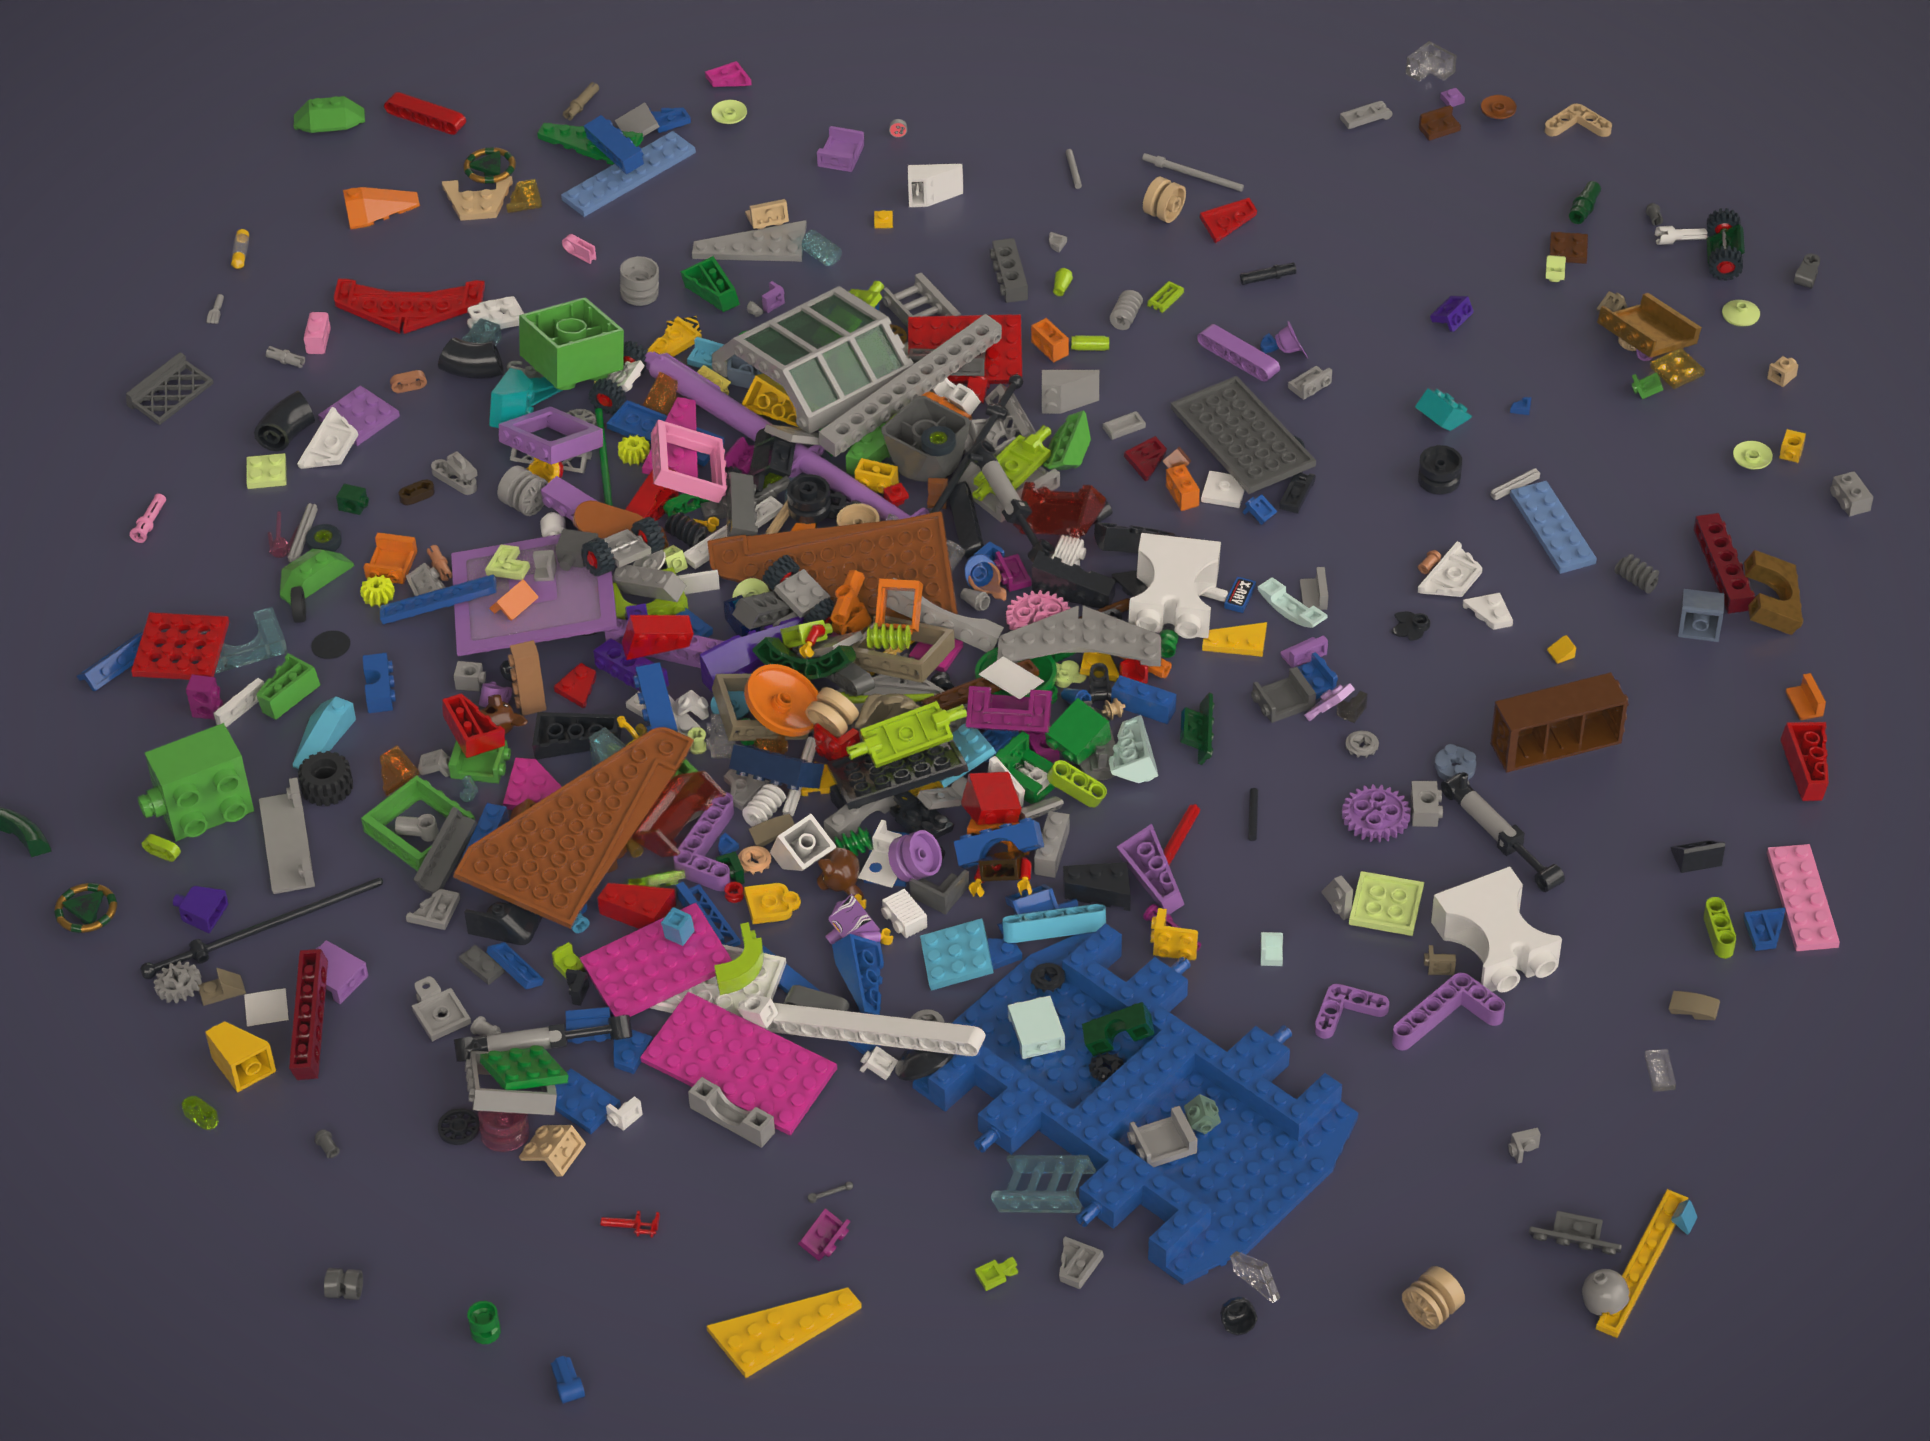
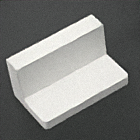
M718 570L678 576L687 585L684 590L685 594L720 589Z

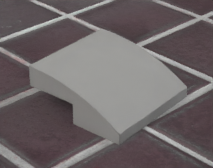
M1056 796L1022 808L1019 819H1034L1048 814L1049 811H1056L1062 807L1064 802Z

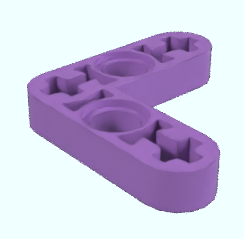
M1333 984L1328 988L1317 1016L1315 1034L1323 1039L1332 1037L1343 1008L1376 1017H1383L1389 1012V1000L1380 994L1341 984ZM1359 997L1362 998L1364 1002L1355 1003L1353 999ZM1333 1008L1337 1012L1335 1014H1328L1325 1010ZM1325 1021H1327L1328 1027H1326V1029H1322L1325 1025Z

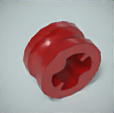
M730 882L725 886V898L728 902L737 903L744 898L742 884Z

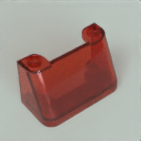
M1025 482L1020 498L1022 501L1027 502L1032 510V513L1026 520L1034 534L1066 535L1073 538H1080L1086 535L1104 509L1107 500L1092 485H1083L1079 492L1051 491L1047 487L1037 489L1034 482ZM1013 524L1017 529H1019V532L1021 534L1026 535L1020 525Z

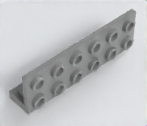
M298 778L289 779L290 787L286 788L287 794L259 799L273 894L315 887Z

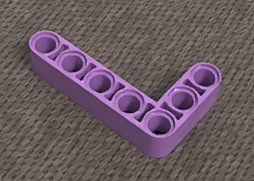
M720 792L714 797L673 856L677 876L720 892L724 891L725 886L731 882L729 867L724 863L705 857V855L734 815L733 796L730 793Z
M1462 972L1457 973L1394 1025L1392 1044L1398 1050L1409 1049L1460 1005L1471 1011L1485 1023L1492 1026L1500 1025L1504 1018L1505 1002L1470 975Z

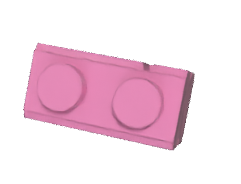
M311 312L309 314L304 334L306 353H325L331 330L328 313Z

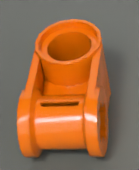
M860 602L858 607L851 611L845 625H838L832 622V629L841 635L847 634L846 632L862 631L871 624L872 618L865 605Z

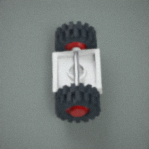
M632 341L624 342L623 370L610 373L607 379H598L589 392L590 403L595 404L594 407L596 409L601 408L606 414H609V412L614 414L620 409L626 398L625 392L632 388L635 379L642 375L647 368L644 361L648 350L646 348L643 349V345L640 344L638 346V342L632 344Z

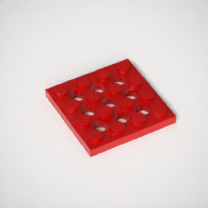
M149 612L131 670L132 676L190 680L192 675L214 677L229 626V617ZM159 658V660H158L157 662H153V661H152V660H154V659Z

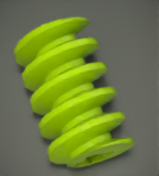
M874 623L873 628L869 626L867 629L868 648H873L874 645L877 649H880L882 645L884 649H889L891 646L893 650H896L899 646V649L902 651L906 647L907 649L910 648L911 631L909 625H906L905 630H902V626L899 624L897 630H894L893 624H890L889 629H886V625L883 623L881 629H878V624Z

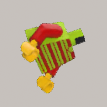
M823 620L780 629L783 644L791 651L793 647L801 646L799 652L804 659L807 656L810 658L814 655L815 652L811 646H814L816 642L827 640L828 635L833 633L831 624H825Z

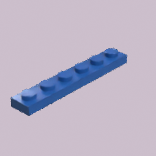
M493 574L380 606V620L382 624L392 623L465 601L497 593L496 578Z

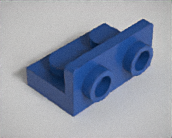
M1316 652L1312 653L1310 662L1298 667L1315 691L1316 699L1321 698L1320 696L1327 690H1333L1336 687L1338 681L1336 673L1333 670L1331 671L1325 660L1320 658Z

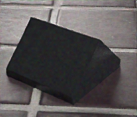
M1706 840L1672 846L1671 851L1680 872L1685 873L1722 866L1725 842Z

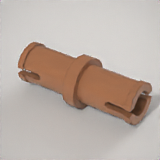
M432 545L430 547L433 552H431L430 548L427 549V554L432 560V566L438 571L442 581H448L449 578L446 574L452 578V572L447 565L448 561L446 557L442 556L439 547Z

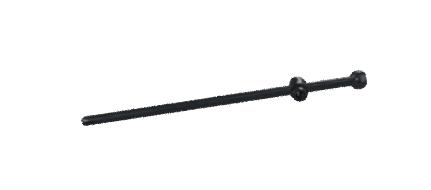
M1014 374L1009 377V386L998 404L988 405L986 415L990 416L930 513L939 512L943 508L971 462L967 459L968 453L981 440H985L996 420L1006 419L1008 410L1004 409L1015 389H1019L1023 385V379L1020 375Z
M376 878L207 944L203 943L200 939H195L190 942V950L155 964L150 962L144 963L140 967L141 974L145 979H152L155 977L156 972L161 971L162 968H169L170 963L174 966L178 961L182 963L192 958L197 963H205L209 959L208 953L210 951L379 887L383 884V879Z

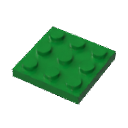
M533 1045L530 1048H511L508 1051H490L489 1053L480 1054V1063L504 1090H518L568 1083V1074L543 1046Z

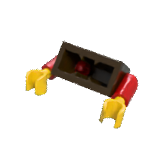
M999 852L979 860L974 877L975 881L969 885V891L973 897L976 892L981 897L984 895V889L981 886V883H984V881L1021 879L1017 883L1020 895H1022V891L1027 889L1030 895L1032 893L1029 882L1031 879V862L1025 857L1024 852Z

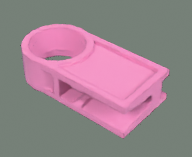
M569 234L562 240V245L568 253L591 264L593 259L596 260L594 245L573 234Z

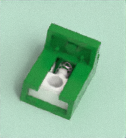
M1024 731L1013 737L1004 748H1001L996 753V757L1024 788V800L1028 803L1034 804L1041 801L1056 788L1047 780V773L1053 766V763L1029 749V735Z

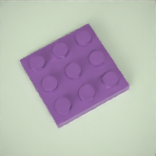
M361 385L318 414L319 421L323 422L331 407H334L348 421V424L357 430L358 437L353 443L356 446L400 416L399 410Z

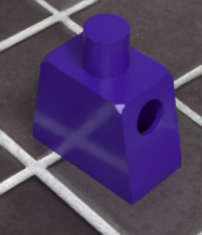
M199 886L191 887L186 896L176 894L173 899V906L179 907L183 922L209 934L229 905L225 890Z

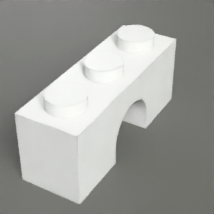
M948 378L930 390V392L940 397H946L949 402L969 415L973 413L981 402L973 390L960 383L956 386Z

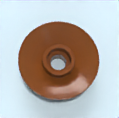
M1504 95L1486 97L1481 103L1482 112L1494 119L1509 118L1515 114L1517 109L1515 101Z

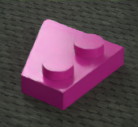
M737 61L705 71V77L713 87L752 85L750 77Z

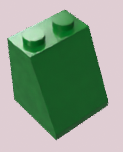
M1079 698L1050 726L1049 733H1045L1047 745L1053 750L1057 749L1067 761H1073L1077 765L1094 754L1097 746H1104L1111 740L1109 721Z

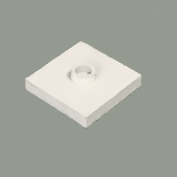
M1209 471L1201 502L1240 508L1245 489L1231 474Z

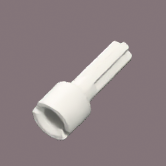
M1673 226L1656 227L1655 235L1660 236V239L1656 240V244L1668 245L1673 244L1677 240L1707 239L1708 232L1705 228L1675 229Z

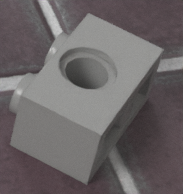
M1412 781V826L1438 827V820L1443 817V807L1439 806L1438 803L1442 800V791L1438 790L1437 781Z

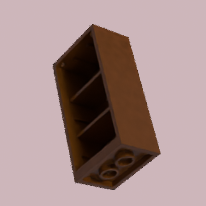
M1610 672L1495 701L1490 744L1506 773L1621 744L1623 732H1625L1624 724L1625 720H1627L1628 696L1623 694L1619 681L1615 680Z

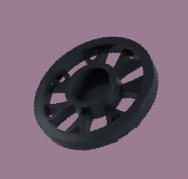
M461 1108L448 1111L438 1122L439 1136L443 1141L452 1145H463L472 1141L480 1130V1122L477 1115L468 1109ZM464 1114L469 1115L467 1120L463 1118ZM456 1115L457 1118L451 1120L450 1116ZM476 1122V1126L468 1127V1124ZM443 1123L449 1124L450 1128L442 1127ZM467 1131L472 1133L470 1136L465 1135ZM449 1132L452 1133V1135L449 1137L445 1136V1134ZM462 1136V1139L456 1140L455 1137Z

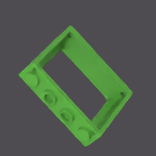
M417 775L361 818L363 830L366 834L416 871L419 870L431 846L421 853L385 827L388 823L419 800L424 801L446 818L452 807L459 809L463 816L475 820L474 815L470 811L461 808L456 801L450 800L441 790H436L427 780H423Z

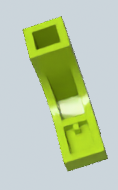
M749 922L740 924L744 950L741 955L731 962L714 965L720 995L732 993L746 987L757 977L762 968L764 960L761 937L756 938L755 930H750Z

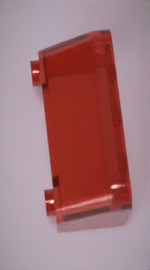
M705 770L676 775L670 780L631 839L662 858L678 856L681 852L676 848L677 843L674 839L695 812L706 811L712 805L714 798L725 797L727 793Z

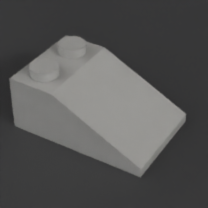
M1042 370V414H1061L1099 401V370Z

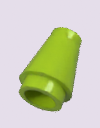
M1060 268L1055 273L1053 293L1057 296H1063L1073 280L1072 272L1069 269Z

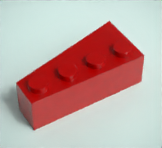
M1826 722L1786 723L1780 739L1802 801H1822L1829 784L1828 753L1826 750L1827 735L1825 734Z

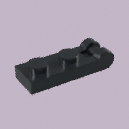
M1303 472L1293 475L1280 501L1279 509L1298 514L1311 486L1314 485L1316 475L1311 473L1307 475L1303 474Z

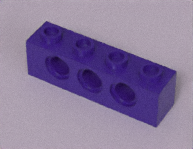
M611 638L593 650L594 662L599 669L606 671L611 676L618 678L635 688L633 676H636V667L654 664V662L645 657L626 660L623 645ZM661 667L666 687H668L667 670Z

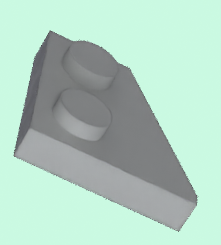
M444 889L437 890L429 899L420 903V908L413 914L411 912L407 913V922L446 930L461 899L460 893Z

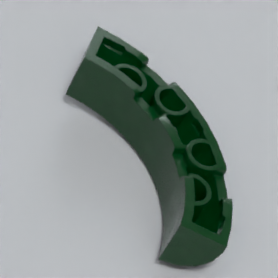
M765 637L752 649L765 665L778 664L790 667L804 675L808 680L833 675L848 667L856 659L852 646L838 645L834 650L819 658L804 659L789 650L779 638Z
M0 807V831L16 835L27 848L31 857L52 852L48 840L35 823L20 813Z

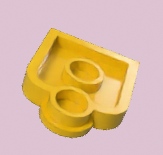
M781 883L744 887V895L752 924L787 920L792 916L793 911L797 910L801 905V899L798 894L789 891Z

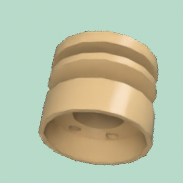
M1431 1266L1420 1276L1418 1281L1413 1282L1402 1293V1301L1409 1314L1418 1323L1428 1329H1437L1449 1317V1314H1453L1463 1305L1465 1294L1458 1281L1449 1272L1438 1266Z

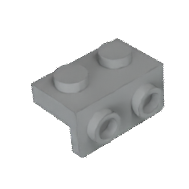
M1315 366L1288 382V388L1304 400L1332 383V369L1327 368L1323 371Z

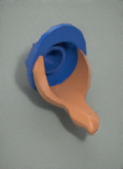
M976 554L970 557L964 567L968 586L973 590L992 594L995 599L1005 601L1007 592L1004 588L1000 587L1001 574L994 562L983 554Z

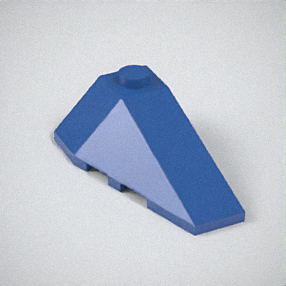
M849 934L832 944L835 964L860 1012L880 1015L881 994L879 992V985L882 984L883 979L880 976V969L884 966L880 942Z

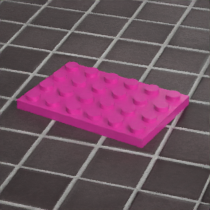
M697 903L681 909V911L691 915L695 929L683 946L665 938L661 925L664 919L662 918L580 957L584 969L606 1006L610 1007L613 1017L630 1015L631 1017L715 977L714 965L732 961Z

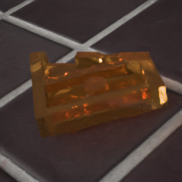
M659 372L643 406L668 416L677 399L678 381L665 373Z
M398 745L380 756L383 790L386 796L405 785L416 775H420L418 769Z

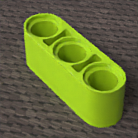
M1056 761L1047 773L1049 783L1088 807H1097L1107 794V789L1101 782L1066 761Z
M1711 897L1706 901L1703 916L1715 954L1720 958L1727 959L1734 953L1736 935L1724 900L1719 897Z

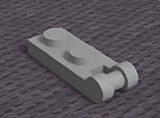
M1378 101L1340 113V120L1348 129L1382 118L1388 120L1393 113L1389 108H1386L1387 106L1383 101Z

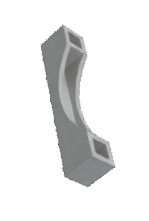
M888 590L886 607L912 618L915 592ZM922 596L921 623L953 629L954 638L985 652L995 648L1004 627L987 619H976L954 614L934 605Z

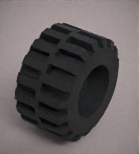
M330 751L325 753L317 752L316 755H310L309 759H304L302 761L303 764H300L298 777L304 798L309 800L311 804L316 803L317 806L322 804L330 806V804L334 803L335 805L339 803L338 801H343L346 799V796L350 795L351 789H353V779L349 762L343 755L339 756V753H331Z

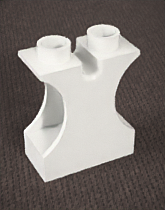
M1141 533L1137 578L1145 583L1148 589L1130 598L1128 623L1154 633H1160L1163 625L1170 623L1175 626L1174 631L1183 638H1208L1211 607L1206 605L1199 596L1217 585L1221 542Z
M1511 867L1434 895L1431 923L1443 940L1462 944L1479 956L1483 962L1481 984L1492 992L1495 990L1507 992L1513 989L1520 981V976L1516 970L1522 971L1527 978L1535 975L1538 978H1543L1552 974L1559 964L1562 938L1543 933L1533 928L1522 918L1519 911L1523 884Z

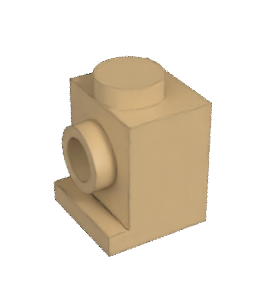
M1782 356L1775 363L1770 364L1767 379L1784 387L1797 376L1798 364L1793 358L1787 359Z

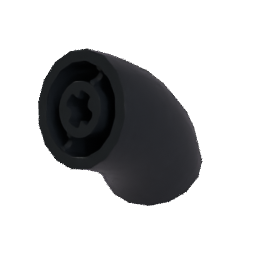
M454 337L445 345L438 360V368L440 370L460 377L483 379L504 375L502 360L494 341L471 343Z
M296 391L278 402L259 421L254 435L262 447L270 451H282L287 448L299 432L315 422L314 414L300 391Z

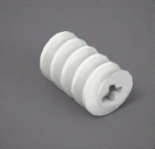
M763 785L752 801L743 809L745 821L753 827L771 818L773 813L777 811V808L786 800L785 793L776 785Z

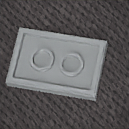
M768 424L765 426L764 431L786 441L819 445V434L816 432L809 434L797 427Z
M861 631L816 642L814 646H811L815 653L810 658L823 656L834 650L838 645L850 646L860 641L863 635ZM800 652L795 653V654H797V655L803 657V656L800 654Z

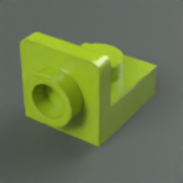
M569 942L552 952L554 967L565 978L567 969L586 971L580 959L573 953L572 945Z

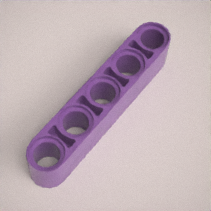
M1211 324L1197 335V340L1201 346L1263 382L1268 381L1280 371V365L1274 358L1215 324Z

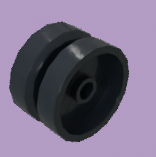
M1444 445L1431 446L1425 449L1420 455L1418 482L1420 486L1433 494H1447L1456 490L1461 480L1462 457L1460 453L1454 448Z
M806 474L795 477L789 482L787 486L788 510L792 519L799 523L814 524L823 521L829 516L831 511L830 488L826 479L818 475Z

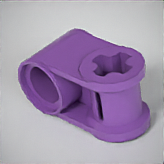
M493 681L484 683L478 704L482 707H487L488 696L499 694L502 701L508 704L512 696V688L499 686Z

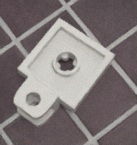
M514 296L488 300L468 308L467 312L471 318L467 320V324L473 332L488 330V326L491 331L519 326V315L524 314Z

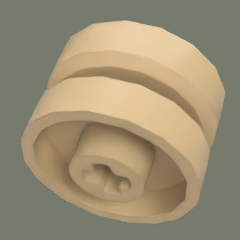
M1161 176L1155 178L1144 196V213L1158 217V219L1167 223L1173 222L1184 205L1186 198L1185 187L1175 182L1171 183L1170 180Z
M852 504L840 510L836 522L837 526L879 522L880 516L872 506Z
M828 687L822 688L816 697L817 701L811 702L805 711L811 723H819L837 739L847 732V725H852L859 716L857 708L849 699Z

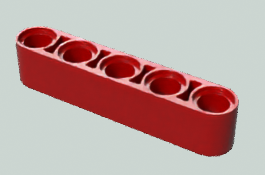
M395 92L384 103L385 110L391 115L451 135H455L466 124V118L460 112L400 92Z

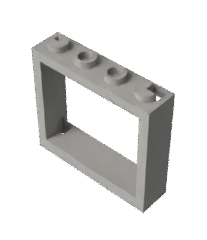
M470 1052V1059H466L465 1072L466 1082H468V1101L472 1102L473 1110L541 1115L555 1114L557 1098L555 1085L541 1086L542 1092L480 1088L478 1074L491 1075L480 1063V1054L489 1052Z

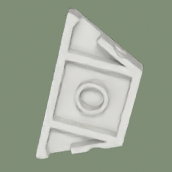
M331 407L298 461L299 468L340 465L358 437L357 430L352 425H349L348 421L334 407Z
M1457 541L1418 586V593L1462 597L1482 574V567L1473 560L1469 552H1464L1461 548L1462 544Z

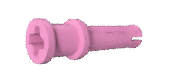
M155 494L144 515L137 519L136 527L130 531V537L135 542L143 543L146 541L147 533L153 529V521L166 502L164 495Z

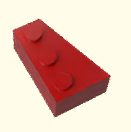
M630 615L622 640L626 660L689 647L694 634L689 615Z
M607 883L597 897L599 913L601 915L638 929L666 917L670 910L676 907L675 889Z

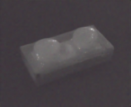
M1668 1049L1645 1051V1060L1652 1090H1675L1676 1082Z

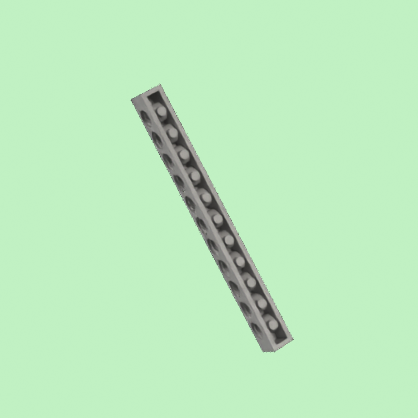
M984 314L820 430L819 445L834 457L845 452L851 445L859 442L865 435L873 432L882 423L887 422L916 396H922L924 393L929 392L952 373L957 372L976 356L984 353L990 346L998 343L1002 339V325L987 314Z

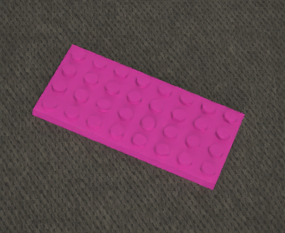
M687 992L640 1057L641 1062L691 1087L703 1077L719 1086L725 1097L740 1109L751 1111L757 1107L774 1117L775 1129L789 1136L792 1135L837 1070L836 1063L690 992Z

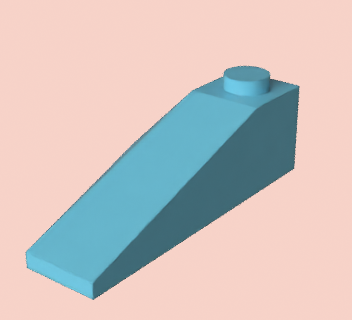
M335 696L321 703L310 716L293 762L294 768L299 769L300 764H303L302 761L309 759L310 755H316L317 752L325 753L333 748L356 720L352 702Z

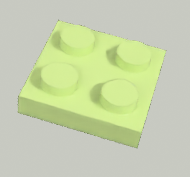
M285 453L247 457L248 489L287 485Z

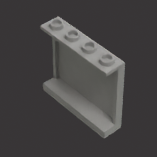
M1012 437L1009 440L1004 441L999 446L995 447V457H997L1016 437ZM971 462L958 482L966 481L971 493L978 488V486L974 485L973 479L981 472L979 466ZM1040 466L1016 489V492L1022 501L1031 505L1060 487V472L1056 469L1048 472ZM989 493L982 501H978V499L976 500L973 497L977 504L998 521L1003 522L1006 520L1002 514L1004 508L996 495Z

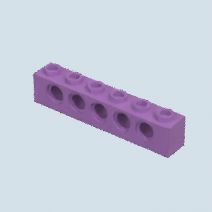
M617 618L618 628L605 631L606 641L611 638L622 644L628 620ZM693 635L689 647L647 657L701 668L699 654L724 641Z

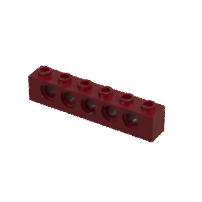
M1719 513L1696 516L1694 532L1719 593L1724 594V606L1727 613L1749 611L1748 605L1755 598V593L1749 587V579L1745 577L1743 564L1739 562L1737 550L1732 546L1731 535L1727 534L1725 521H1722Z
M321 949L300 950L289 1065V1069L296 1080L318 1079L328 969V960Z

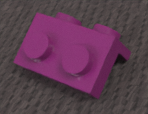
M740 437L724 455V460H726L725 467L732 466L734 468L736 466L742 471L741 474H748L751 468L754 445H748L745 438Z
M1000 551L995 552L996 560H993V562L1000 571L1002 585H1006L1009 592L1032 586L1031 578L1018 554L1003 558Z
M825 1208L798 1245L818 1261L825 1255L829 1258L837 1248L834 1245L836 1240L839 1239L841 1241L849 1230L846 1227L851 1221L846 1219L842 1222Z

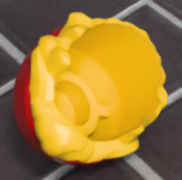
M535 457L534 461L526 468L532 474L545 479L548 483L556 476L562 478L564 471L561 461L551 465Z

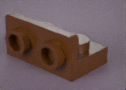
M1451 105L1420 114L1419 129L1429 141L1461 130V125L1453 117V107Z

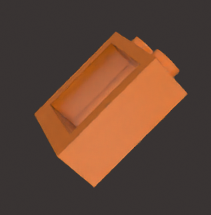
M879 578L875 618L878 629H881L882 624L885 623L888 590L912 591L915 593L912 625H909L911 635L913 632H919L923 584L915 580ZM885 623L886 629H889L890 624ZM893 624L894 630H897L899 624ZM901 624L902 630H905L906 625Z

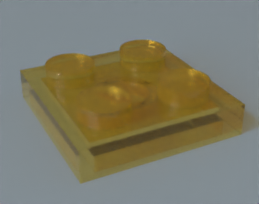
M1682 348L1652 361L1650 367L1673 389L1705 374V369Z

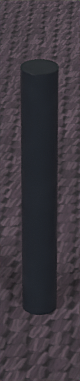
M1256 788L1250 789L1248 839L1250 841L1257 839L1258 789Z

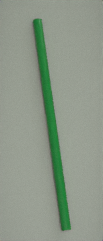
M597 408L595 410L596 426L603 429V447L599 448L604 502L607 505L613 506L603 410Z

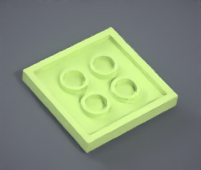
M1361 871L1349 918V925L1413 936L1424 882Z

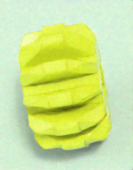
M638 434L635 437L629 435V438L623 437L622 441L618 442V456L623 461V464L629 463L630 466L633 464L639 465L640 462L643 463V460L647 458L650 452L649 442L645 440V437L639 438Z
M376 574L374 578L368 577L367 581H363L360 590L365 604H370L371 607L378 605L379 608L382 604L386 605L388 601H392L395 592L390 578H385L384 575L377 577Z

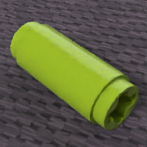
M1071 336V349L1078 351L1109 350V337Z

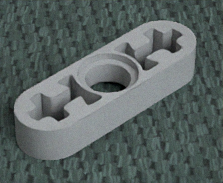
M437 459L432 462L431 468L434 477L465 495H470L477 491L475 478L469 482L459 478L451 479L449 477L455 474L447 468L446 460Z

